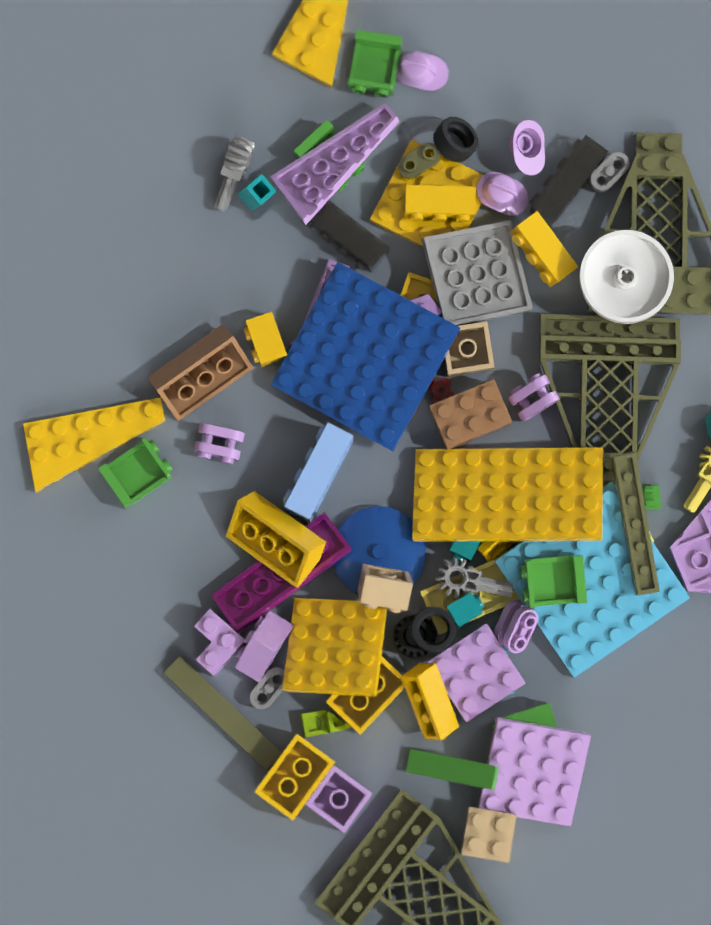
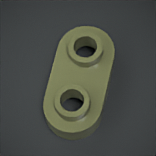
M425 143L402 157L398 164L399 174L403 178L411 180L437 165L441 154L435 144ZM432 151L434 155L427 157L425 152ZM407 163H412L414 165V168L407 169L405 165Z

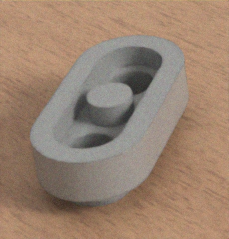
M621 152L612 153L592 173L590 177L592 189L599 193L608 191L627 172L630 165L628 157ZM613 163H620L621 168H614ZM597 179H604L605 184H598Z
M279 667L270 669L252 690L250 701L255 708L260 710L269 708L282 693L284 669ZM275 675H280L282 678L279 684L273 682ZM264 693L267 696L265 702L258 701L259 694Z

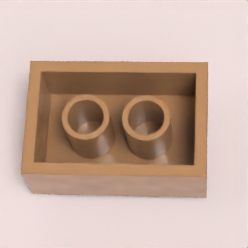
M494 379L429 406L431 417L444 448L447 450L458 448L507 428L512 424L511 417Z

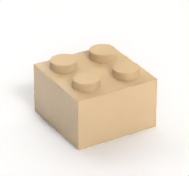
M488 322L460 325L461 329L445 356L448 377L494 371Z
M362 564L357 589L360 603H364L363 606L376 609L378 606L387 607L388 611L396 613L401 612V610L407 611L413 582L408 571Z
M468 806L461 855L509 863L517 815Z

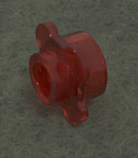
M448 378L431 382L429 390L432 391V401L434 403L454 396V392L451 391L450 387L451 381Z

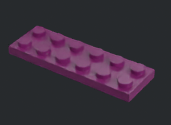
M325 512L305 526L326 541L319 562L299 587H294L258 560L211 595L238 634L352 551V548Z

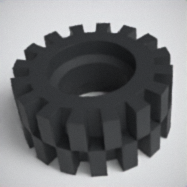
M417 614L408 615L401 619L394 630V642L397 649L403 655L411 658H418L428 653L417 645L409 644L405 637ZM425 618L420 624V629L424 633V641L435 644V627L430 620Z

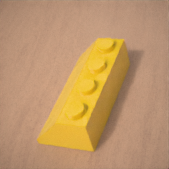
M256 491L237 501L225 536L296 588L301 585L319 562L326 541Z

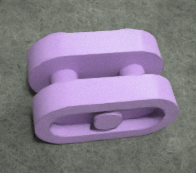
M538 373L528 379L529 384L525 387L520 385L510 391L511 396L508 399L512 406L520 404L523 409L518 413L522 422L536 416L560 400L556 391L548 393L545 387L550 384L546 375L541 376ZM538 393L541 399L530 404L528 398Z
M199 423L197 433L204 435L202 442L195 441L193 451L197 452V457L211 459V456L220 458V462L232 465L234 461H239L241 451L234 448L236 442L243 443L245 433ZM213 437L227 440L226 446L212 444Z
M511 600L504 607L493 634L506 649L512 653H520L526 648L538 622V615L521 601Z

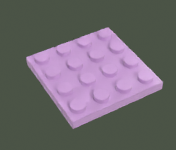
M497 717L487 764L499 766L495 790L481 788L477 808L515 814L518 818L571 826L591 739L590 733Z

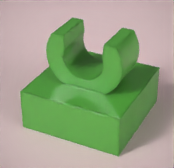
M659 485L642 486L645 509H661Z

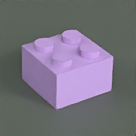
M333 766L306 805L345 833L372 793L339 768Z

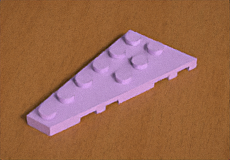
M385 102L270 176L274 185L305 225L399 123L398 117Z

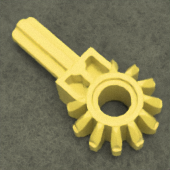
M708 446L704 448L707 455H699L700 459L706 461L699 464L701 469L696 475L699 480L683 504V507L692 513L696 512L711 488V448Z

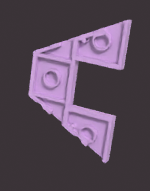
M711 500L669 547L687 592L711 594Z

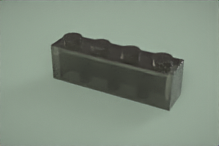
M587 135L582 140L578 138L571 147L573 152L569 158L563 157L557 165L559 171L556 175L550 174L543 184L546 188L541 194L537 192L529 202L532 205L529 212L533 214L538 211L551 228L608 153L607 149Z
M330 200L305 225L309 229L313 227L319 231L318 235L325 242L330 243L331 241L337 245L336 249L343 256H351L355 259V264L363 271L369 270L372 273L389 252L388 245Z

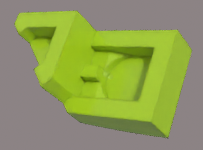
M320 710L300 714L304 738L350 729L347 723L339 720L330 711Z

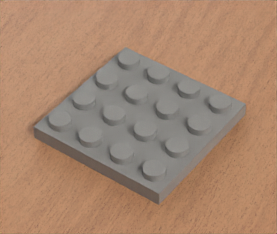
M511 220L424 237L422 239L442 318L460 326L533 310L518 248L512 240V235L509 233L513 229Z

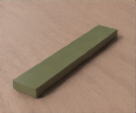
M636 452L612 455L611 459L635 595L660 592Z
M181 656L164 672L170 680L266 771L282 755V752Z

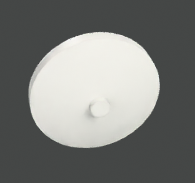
M619 230L602 236L591 245L580 266L579 283L584 299L598 315L615 323L633 324L652 317L664 306L673 288L674 271L668 253L654 238L639 231Z

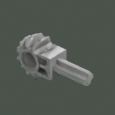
M235 136L230 142L220 172L221 175H224V179L214 207L218 210L227 211L237 181L243 182L245 173L251 163L255 145L254 142L247 138Z
M453 558L452 567L446 560L443 563L447 570L441 567L437 570L444 575L436 577V581H444V584L440 585L438 589L443 590L447 587L448 590L445 593L447 597L451 594L452 590H454L455 598H459V590H461L464 596L470 592L477 594L478 590L511 597L513 594L514 585L512 583L482 577V572L473 570V566H469L465 570L463 567L467 562L466 560H462L460 566H458L457 558ZM452 572H459L461 574L462 582L460 584H453L450 581L449 576Z

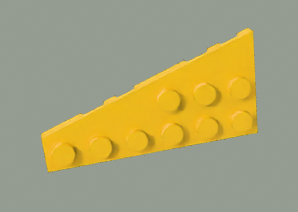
M302 0L274 49L272 56L332 88L348 0Z
M161 397L23 423L35 492L41 491L44 487L59 481L62 477L75 470L77 471L106 455L109 451L124 445L127 441L165 422Z

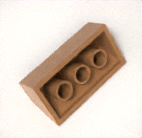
M222 324L147 378L177 421H180L254 367L234 336Z

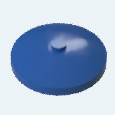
M368 507L351 515L340 526L338 531L352 548V551L333 565L341 582L354 594L358 595L357 589L362 564L408 571L413 585L419 579L425 564L426 547L425 542H414L412 540L413 520L407 515L389 507Z

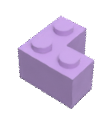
M211 609L194 626L211 641L196 661L213 676H216L245 644V639Z
M271 611L265 619L260 617L254 626L256 631L251 630L244 641L247 646L243 645L236 656L239 661L235 668L255 681L260 682L276 654L287 640L294 625Z

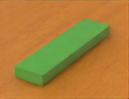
M410 749L406 768L408 773L495 790L499 766Z

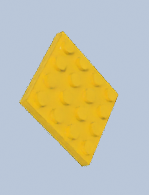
M411 139L402 157L422 144ZM432 151L425 152L427 157L434 155ZM443 155L440 156V161L437 165L411 180L403 178L399 174L397 166L370 218V222L423 248L422 239L424 237L469 229L474 219H470L469 222H457L456 219L436 222L433 221V218L411 221L409 220L410 217H405L406 185L476 187L477 190V183L484 175L458 162L448 160ZM407 163L405 165L407 169L414 168V165L412 163ZM477 191L475 198V216L482 204V202L478 198Z
M294 598L291 624L294 627L289 635L282 689L285 692L377 697L387 607L368 608L363 606L364 603L353 600Z

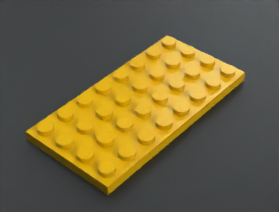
M603 447L415 450L412 540L414 542L602 541Z

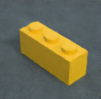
M406 185L405 217H410L409 220L411 221L433 218V221L444 222L447 219H456L457 222H469L470 219L475 217L476 187Z
M538 211L509 231L513 242L521 247L526 254L527 261L535 266L541 280L548 284L549 287L557 284L578 268V265Z
M419 663L401 676L425 740H443L459 727L436 663Z

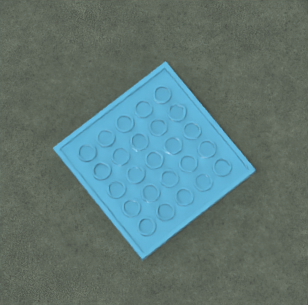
M612 481L603 486L602 541H522L494 560L507 581L514 585V591L523 603L522 589H526L525 579L522 580L520 575V565H524L523 559L574 554L583 555L587 603H568L531 608L538 615L537 625L573 678L690 599L652 540L660 592L635 595L617 488Z

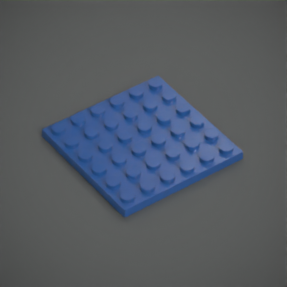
M337 262L271 385L394 452L461 328Z

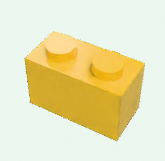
M269 312L246 320L247 327L243 328L247 341L252 340L255 349H252L251 353L254 362H260L261 368L283 361L287 353L273 313Z

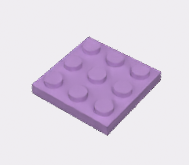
M487 623L427 662L436 663L447 694L465 722H468L525 684V681Z

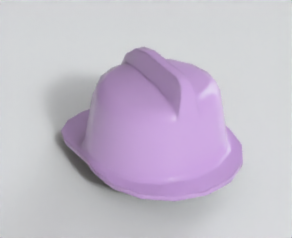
M409 51L400 56L397 79L402 84L426 91L438 90L446 84L449 71L442 59L419 51Z
M522 121L517 125L509 138V149L513 154L516 166L521 172L530 176L537 175L542 171L545 163L544 132L535 121Z
M490 172L482 176L477 183L476 191L480 201L487 207L509 216L519 215L528 204V194L523 184L507 175Z

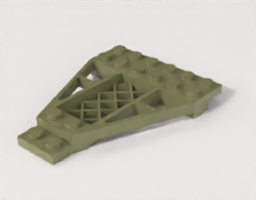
M636 133L635 159L602 236L619 231V229H610V226L626 189L630 187V229L628 230L636 231L637 217L643 223L637 231L640 232L647 227L653 233V238L658 239L666 247L665 250H669L677 258L672 264L674 283L671 294L664 306L656 314L711 315V268L689 267L687 265V238H709L711 241V223L684 154H682V134ZM637 180H643L637 185ZM652 180L666 181L658 187ZM675 181H681V187ZM645 182L655 190L648 198L638 190ZM668 183L678 191L671 199L661 190ZM689 188L707 232L689 231L687 228ZM657 193L667 202L659 210L650 202ZM637 195L643 201V203L638 208ZM679 195L680 209L672 202ZM645 204L655 213L647 221L638 213ZM668 205L678 213L671 221L661 213ZM656 216L666 224L659 232L649 224ZM679 217H680V231L672 224V223H674ZM668 227L678 236L670 244L661 236ZM679 239L680 254L672 247ZM680 261V267H674ZM588 305V312H595Z
M541 314L539 362L544 375L550 381L548 385L550 391H556L546 362H577L581 366L580 392L557 393L559 398H576L580 401L579 442H576L561 401L559 400L555 403L572 448H585V445L588 448H594L588 440L597 432L606 442L602 446L603 449L609 445L616 452L603 453V486L612 481L616 487L611 456L623 454L630 447V452H636L638 463L681 363L680 318L650 317L638 323L620 324L609 321L601 316ZM587 363H593V364L587 369ZM604 363L616 365L610 370ZM597 364L607 372L599 381L589 372ZM621 364L630 373L622 382L613 373ZM639 365H669L672 367L661 396L638 394ZM609 375L618 384L611 393L601 384ZM587 376L595 383L588 392ZM632 377L630 391L624 384ZM597 386L606 395L599 404L589 396ZM620 387L630 396L622 405L612 396ZM586 398L595 407L587 415ZM607 399H610L618 407L610 416L600 407ZM629 401H631V415L624 408ZM638 401H657L656 408L641 443L637 445ZM596 410L606 418L598 428L588 418ZM620 410L629 419L622 428L612 420V417ZM608 421L618 431L610 439L600 431ZM586 422L594 429L587 438ZM631 423L629 437L623 430ZM619 433L629 442L621 452L611 442Z
M403 789L400 790L315 901L317 906L340 925H359L377 901H382L403 918L401 925H420L413 918L426 917V923L430 925L429 916L443 915L444 925H447L445 914L459 913L461 925H464L462 912L476 911L478 921L476 925H502L441 819ZM436 824L439 825L455 852L442 871H437L416 854V849ZM410 857L418 862L406 864ZM456 859H459L482 899L480 903L446 878V872ZM419 866L421 880L407 881L405 867ZM422 866L437 878L424 879ZM403 868L404 882L391 883ZM438 881L440 894L426 896L424 882ZM441 881L452 888L455 893L443 894ZM421 883L423 897L409 898L407 884ZM405 885L406 899L392 901L391 887ZM387 887L389 893V900L382 895L384 891L387 889ZM460 895L475 907L462 909ZM457 896L459 909L445 911L443 897ZM440 898L442 912L428 913L426 899ZM424 900L425 914L411 915L410 901ZM407 902L408 915L397 907L395 903ZM479 910L486 915L482 921H480Z

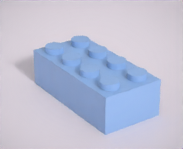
M327 423L326 427H320L315 437L317 442L315 448L310 447L305 456V463L307 464L304 469L299 468L294 477V483L296 484L294 489H288L283 499L286 512L308 523L312 522L353 443L352 434L330 423Z

